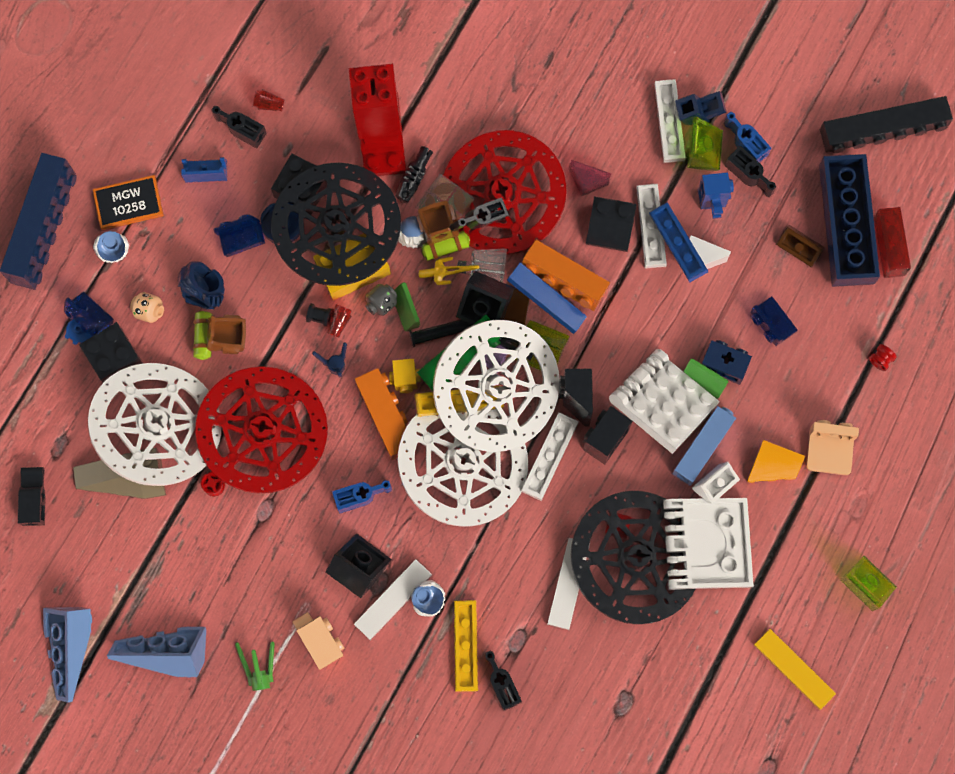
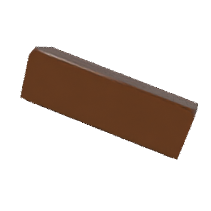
M791 225L787 226L776 243L777 246L811 268L825 249L824 246Z
M517 288L514 289L504 320L513 321L525 326L530 299Z

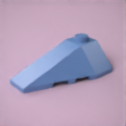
M82 607L43 608L45 638L49 637L51 650L47 651L48 658H52L55 668L51 674L56 700L64 702L73 701L91 633V609Z
M206 627L177 628V632L174 633L156 632L157 636L144 639L143 636L116 640L108 652L107 658L175 677H198L205 662L207 630Z

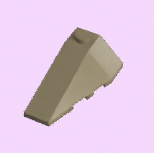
M152 448V450L149 453L154 454L160 452L156 448ZM127 453L122 456L129 460L133 454ZM161 459L145 460L143 466L147 468H163ZM102 460L73 467L75 486L78 490L131 496L140 499L166 495L165 486H151L130 481L112 471Z

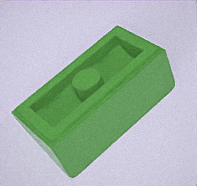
M403 282L394 290L397 294L396 309L404 330L409 331L420 327V321L407 284Z
M694 359L689 361L684 370V373L716 399L720 397L729 382Z

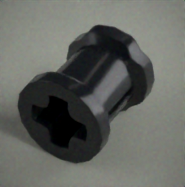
M311 303L307 311L306 322L310 323L313 321L328 327L332 316V309L315 307V304Z

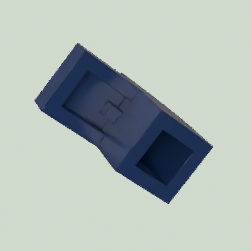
M720 91L701 98L696 94H692L675 101L679 119L686 125L708 123L710 118L727 113L723 95Z

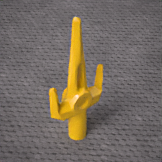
M446 257L435 261V268L419 270V277H434L437 285H446L452 283L450 280H442L447 275L475 270L480 267L479 265L444 266L443 262L453 260V257Z

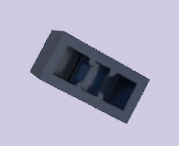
M711 340L702 365L725 379L740 385L752 356L748 355V352L743 349L736 348L735 350L728 347V344L723 341ZM725 357L729 358L728 364L724 363Z

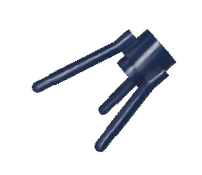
M346 342L343 343L341 354L339 356L333 355L328 360L317 352H312V355L321 361L324 366H328L332 374L338 375L339 378L342 377V373L345 370Z

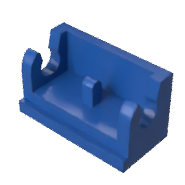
M220 157V160L187 161V159H182L184 169H181V175L185 183L227 181V159L225 157Z

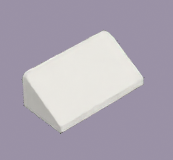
M729 462L717 465L695 484L692 489L709 504H713L740 479Z

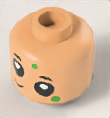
M142 292L132 299L130 304L133 316L148 323L157 321L164 313L161 298L149 293Z

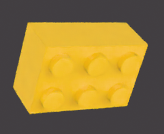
M364 233L359 235L360 237H367ZM348 240L345 252H349L361 244V242ZM341 244L334 246L337 255H340ZM370 245L366 246L345 260L346 267L356 265L365 260L373 253L375 248ZM330 249L324 251V252H326V253H328V254H331V250H330ZM319 255L313 256L317 266L329 269L333 267L331 260ZM386 262L373 275L359 282L341 286L326 285L332 300L334 301L391 275L389 264Z

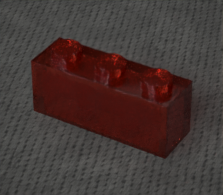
M901 207L879 209L874 216L884 278L906 276L911 269Z

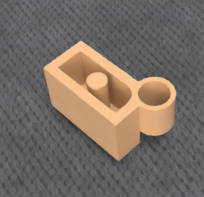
M307 612L292 621L319 670L343 656L341 650L345 648L338 637L334 639L330 633L333 627L327 617L322 620L321 616L313 620Z

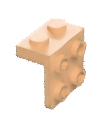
M827 420L814 422L810 427L807 469L815 472L849 475L852 468L854 440L858 437L859 428L853 427V424L850 423L833 425Z

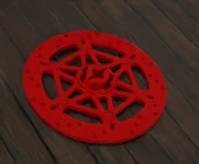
M497 130L473 138L454 154L442 177L452 183L451 185H458L447 199L448 202L459 188L470 197L473 195L485 199L483 204L493 201V199L490 200L489 196L492 192L495 200L503 199L507 210L514 209L515 222H512L510 217L507 216L505 217L506 224L495 222L487 225L488 227L510 229L512 232V237L500 239L482 235L480 230L483 227L474 229L471 233H469L471 229L467 225L459 229V232L463 229L469 236L470 247L488 254H515L530 249L536 239L541 242L553 231L559 222L566 203L567 185L559 160L542 141L519 131ZM514 147L522 149L527 153L522 159L495 155L494 148ZM482 154L484 160L467 181L459 180L467 164L477 155ZM538 161L543 165L549 177L550 191L548 192L541 191L532 168ZM499 162L517 163V165L505 173ZM491 163L496 165L500 174L492 176ZM486 167L488 181H474ZM525 167L519 179L513 177V174L520 168ZM528 173L532 177L535 189L522 186ZM511 184L516 185L517 190L515 192ZM501 185L505 189L506 199L501 195ZM485 186L484 193L471 190V187ZM523 191L536 195L535 198H521ZM472 198L469 204L471 210L475 208ZM532 203V206L523 217H520L518 204ZM539 204H546L547 209L542 218L530 230L525 231L522 226ZM456 210L455 213L460 215L458 219L463 218L461 216V213L458 210Z
M260 366L245 368L231 373L211 388L200 405L196 418L195 433L200 455L207 467L217 478L229 486L245 492L273 493L299 483L316 467L326 446L328 424L326 413L319 397L306 382L285 370ZM267 383L277 385L288 390L289 393L285 397L259 392L256 390L255 384ZM241 388L244 395L225 414L218 413L217 409L224 399L235 390ZM252 398L256 401L260 409L259 411L252 412ZM260 398L278 401V403L266 410ZM244 402L246 403L247 416L232 415ZM298 402H302L311 422L310 433L302 432L294 409ZM285 405L286 408L280 417L277 418L273 412ZM289 412L292 415L296 429L281 424ZM228 421H243V427H236L229 424ZM213 426L222 427L229 449V454L226 457H221L216 449L212 436ZM261 426L265 427L263 432H259ZM228 430L242 434V437L235 446H232ZM283 430V431H286V432H288V433H290V434L295 435L296 437H295V438L280 437V434H281V431ZM244 441H247L251 446L240 454L237 453ZM276 443L292 444L280 457L277 455ZM298 445L306 446L307 449L300 460L289 469L282 471L280 463ZM272 447V461L269 460L264 448ZM258 449L264 461L246 458L245 456ZM238 462L265 467L268 469L269 475H248L236 470L234 467Z

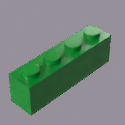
M485 315L475 324L484 321H489L490 318L487 315ZM501 337L489 338V347H497L501 343L499 341ZM474 345L460 357L454 368V375H460L466 368L465 366L469 364L477 353ZM445 349L417 371L432 391L435 370Z

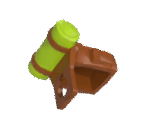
M447 200L418 209L417 222L420 231L425 233L427 242L422 244V254L427 261L434 258L438 259V257L462 251V249L469 247L470 238L464 231L459 232V230L451 231L449 227L453 222L457 221V215L453 206Z
M207 311L195 313V320L193 321L194 345H192L194 358L206 360L211 357L212 351H222V354H238L244 351L246 319L238 315L229 314L215 318V315Z

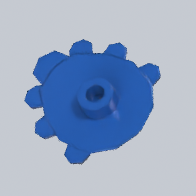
M82 315L80 318H74L68 323L64 336L66 339L70 338L73 340V344L77 345L78 342L82 343L96 335L97 330L92 329L94 323L88 322L86 316Z

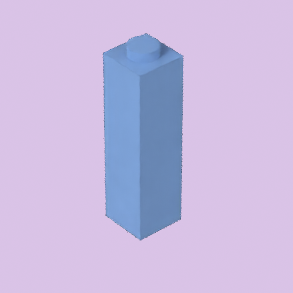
M717 406L672 473L674 476L689 486L693 484L736 418L733 416L732 411L725 407L720 408Z

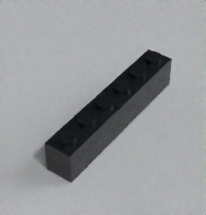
M947 96L824 121L820 128V133L826 153L832 151L833 153H840L846 148L853 147L854 149H859L866 146V144L874 143L878 145L893 138L894 140H901L912 134L921 136L931 130L936 132L943 131L948 128L953 120Z

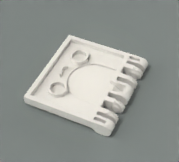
M656 349L646 359V363H642L624 381V385H620L609 396L610 402L672 454L720 402L669 360L668 355L661 349Z
M703 498L663 500L664 510L681 509L678 512H665L664 518H681L682 525H668L665 527V532H682V535L666 536V552H684V556L667 557L668 563L684 562L685 570L673 569L668 571L669 577L685 576V579L668 580L670 590L754 587L747 498H719L713 504H709Z

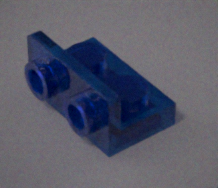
M250 214L242 215L233 222H223L219 227L213 229L214 233L220 237L223 254L226 257L265 244L260 220Z
M82 292L73 300L67 298L64 301L66 316L71 320L74 319L80 325V328L91 336L96 335L113 324L114 319L85 292Z
M773 296L760 305H755L750 312L753 322L757 326H761L764 330L765 338L768 342H773L775 346H778L798 331Z

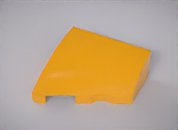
M763 440L747 482L796 479L805 456Z

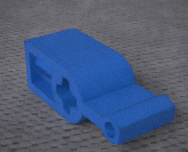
M729 112L726 115L724 125L730 128L736 135L734 139L736 147H743L758 162L769 156L771 147L754 127L748 124L741 125L735 118V114Z
M387 480L373 487L361 482L332 491L338 512L344 513L370 504L373 501L374 495L382 492L389 493L392 491L390 481ZM361 490L368 492L366 493V498L362 499L360 496Z

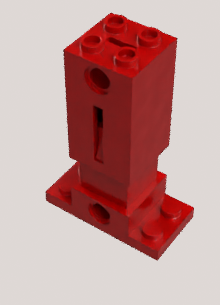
M393 63L349 68L352 108L361 144L363 167L377 176L404 174L406 162L399 95Z

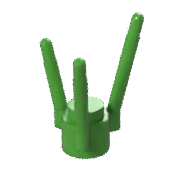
M273 641L270 642L267 675L265 670L260 671L254 649L251 653L255 672L251 674L240 644L238 642L235 643L248 678V684L252 686L253 691L270 688V682H274L273 661L275 643Z

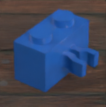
M728 172L702 175L698 187L700 210L711 209L712 219L721 218V214H723L722 207H726L728 200L731 199V192H734L733 180H729Z

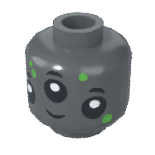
M378 284L366 294L365 300L367 304L365 307L372 315L384 316L396 306L397 294L388 284Z

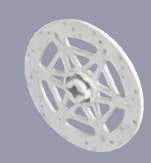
M508 320L480 322L458 334L442 353L433 381L435 407L444 426L462 443L488 452L510 450L531 440L549 421L559 395V370L550 347L532 329ZM492 337L512 338L519 341V346L516 350L489 347L488 339ZM474 345L477 353L460 375H454L453 371L458 360ZM530 352L534 354L540 365L543 378L542 384H535L526 360ZM493 353L510 354V357L499 365ZM486 354L493 364V367L489 369L486 368L484 357ZM517 358L518 360L512 372L507 370V366ZM479 360L482 374L468 375ZM521 365L524 367L528 382L515 378ZM501 371V374L505 377L498 375L497 372ZM479 380L478 387L466 385L465 381ZM498 384L503 385V387H502V386H499V387H496V388L491 387V385H493V386L498 385ZM519 384L529 389L528 391L515 392L516 385ZM451 388L459 389L468 413L464 420H461L455 411L451 399ZM466 390L479 394L473 407L469 403ZM489 395L496 397L498 400H493ZM526 397L516 412H514L512 398ZM533 397H539V404L532 416L523 425L519 426L518 417ZM482 400L487 402V406L476 414ZM502 404H508L509 417L506 416L501 408ZM494 406L501 416L500 419L484 418V415ZM478 422L504 424L506 433L497 435L483 434L475 431V426Z
M159 363L133 365L110 376L95 393L88 414L89 436L100 459L118 475L130 481L151 486L180 483L199 473L206 466L203 463L204 461L199 449L192 456H189L185 451L196 427L197 415L192 413L178 395L179 389H184L200 407L203 399L209 392L204 384L182 369ZM142 380H162L168 383L166 388L136 389L133 383ZM118 392H122L126 398L116 418L106 419V411L111 400ZM161 394L155 404L149 402L143 395ZM169 396L168 408L160 406L163 400ZM134 398L140 400L146 407L140 410ZM174 401L180 405L187 415L172 413ZM130 403L136 415L122 418L127 405ZM175 419L189 421L190 423L176 426ZM136 423V428L121 426V424ZM213 426L212 436L217 449L222 427ZM188 429L189 431L184 442L180 444L174 432ZM108 433H117L133 454L131 459L124 458L114 448ZM124 433L139 435L135 447ZM170 437L176 447V450H174L164 440ZM146 439L151 443L142 452L140 451L142 440ZM156 443H159L168 451V453L154 454L149 452ZM174 458L178 463L176 466L162 469L143 466L145 460Z
M496 409L490 410L484 415V418H488V416L497 419V417L501 418ZM464 412V414L457 413L461 420H464L468 415L467 412ZM416 414L402 435L397 460L402 485L410 499L420 510L439 522L453 526L468 527L488 523L511 508L520 496L527 479L528 453L525 443L510 449L511 472L509 479H505L501 476L500 451H487L482 455L478 449L472 448L454 438V443L440 439V436L449 432L447 428L435 434H431L426 430L431 423L440 418L439 415L417 417ZM491 423L498 429L500 434L506 433L504 424ZM475 426V431L483 434H488L487 432ZM434 442L448 447L446 453L444 454L434 445ZM417 443L426 446V474L421 477L417 475L415 468ZM431 451L443 460L434 469H431ZM492 453H495V471L484 463V460ZM462 457L466 459L464 465L460 463ZM445 467L448 474L435 478L434 474ZM481 468L490 474L493 479L491 480L479 475ZM453 478L456 493L441 485L440 482ZM473 479L487 484V486L471 493ZM460 480L467 481L465 495L462 494ZM434 486L456 499L457 508H452L438 502L426 489ZM494 487L500 491V495L489 504L474 509L470 507L471 499Z

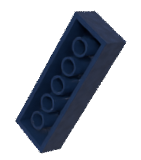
M41 152L0 268V273L11 284L35 290L37 284L41 283L42 269L48 263L50 246L55 243L57 226H60L62 223V212L64 206H67L69 203V192L71 187H74L77 178L76 173L65 158Z
M867 155L824 156L819 169L832 287L873 285L880 278Z

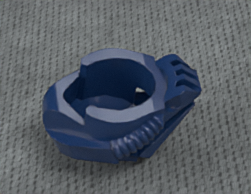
M191 261L182 267L178 275V287H181L182 296L185 298L186 303L205 309L219 307L225 292L224 280L220 273L215 269L210 270L204 263L199 261Z

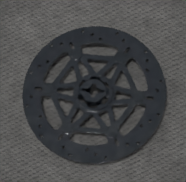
M327 163L307 169L286 185L275 203L272 213L271 230L274 244L280 257L292 271L306 280L317 284L341 286L366 279L377 272L389 260L399 240L401 216L394 194L379 176L357 165ZM340 180L356 182L367 188L371 193L363 197L340 187ZM322 181L327 182V188L305 202L298 200V197L309 187ZM333 193H336L339 205L331 206ZM341 194L350 196L358 201L344 206ZM327 195L325 208L311 205ZM378 204L382 207L385 219L384 232L381 236L375 234L373 228L372 208ZM364 205L356 215H353L350 211ZM306 210L319 212L320 215L316 219L308 214ZM291 212L299 214L300 240L295 243L291 242L288 232V219ZM365 213H368L369 229L357 223ZM304 218L316 225L306 235L304 232ZM354 229H358L367 237L352 235ZM317 232L321 234V238L308 242ZM348 239L361 242V244L349 252H345ZM328 241L331 254L314 247ZM334 242H342L340 255L336 254ZM370 245L375 248L373 253L365 260L356 265L346 267L345 260L366 246ZM306 251H310L331 260L333 267L331 269L319 267L308 262L301 255Z
M624 491L600 500L586 512L579 522L571 545L572 571L584 597L602 614L616 621L628 624H650L666 619L679 611L696 590H674L672 594H669L665 589L669 579L668 571L673 570L676 563H668L667 559L657 560L656 552L670 554V556H684V552L667 553L666 548L654 547V541L658 532L666 543L667 535L660 526L662 519H666L671 525H682L681 518H664L665 512H675V510H664L663 500L665 498L650 492ZM626 508H642L649 510L650 515L648 519L621 520L617 515V511ZM604 520L609 528L598 551L590 552L589 543L593 532L599 523ZM643 524L644 526L638 535L634 536L625 525ZM618 527L629 538L625 542H622L621 537L617 530ZM649 527H652L649 541L643 539L644 533ZM611 534H613L618 548L605 551L604 548ZM634 542L639 543L638 545H634L633 547L629 548L625 553L623 552L625 548L629 547ZM636 553L637 556L644 557V558H642V559H640V560L638 561L637 558H633V557H630V556H632V555H634V554ZM617 554L618 562L604 560L603 556ZM650 562L649 566L642 569L641 572L635 571ZM668 563L669 567L661 581L655 566ZM591 565H598L613 588L611 596H607L595 582L590 571ZM605 566L620 568L617 582L613 580ZM649 572L653 575L656 587L645 577ZM624 573H626L631 576V579L626 584V586L622 588L621 584L623 581ZM639 578L648 587V590L631 591L630 588L636 579ZM654 595L657 604L647 607H632L624 605L623 600L625 596Z

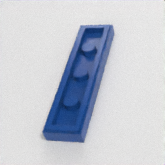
M668 202L649 212L650 217L689 283L708 273L707 267Z
M521 262L507 278L508 282L573 334L577 332L587 316Z

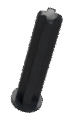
M460 319L415 332L409 330L412 346L415 347V344L463 332L473 325Z

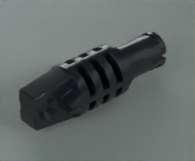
M420 147L414 162L409 163L403 178L400 180L395 197L404 203L410 201L417 191L423 176L426 174L425 167L433 154V151L429 150V148Z

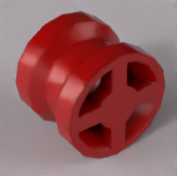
M880 344L877 347V352L869 357V361L879 370L886 371L889 368V363L894 362L897 355L886 345Z
M212 472L205 474L201 479V487L209 496H219L225 490V483Z

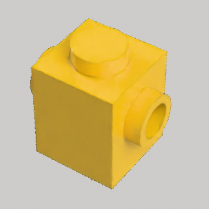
M392 360L393 371L389 372L390 385L394 384L395 390H400V393L413 392V389H417V382H421V377L417 373L419 369L415 368V360Z

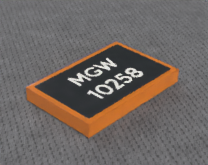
M155 175L93 189L102 231L164 216Z

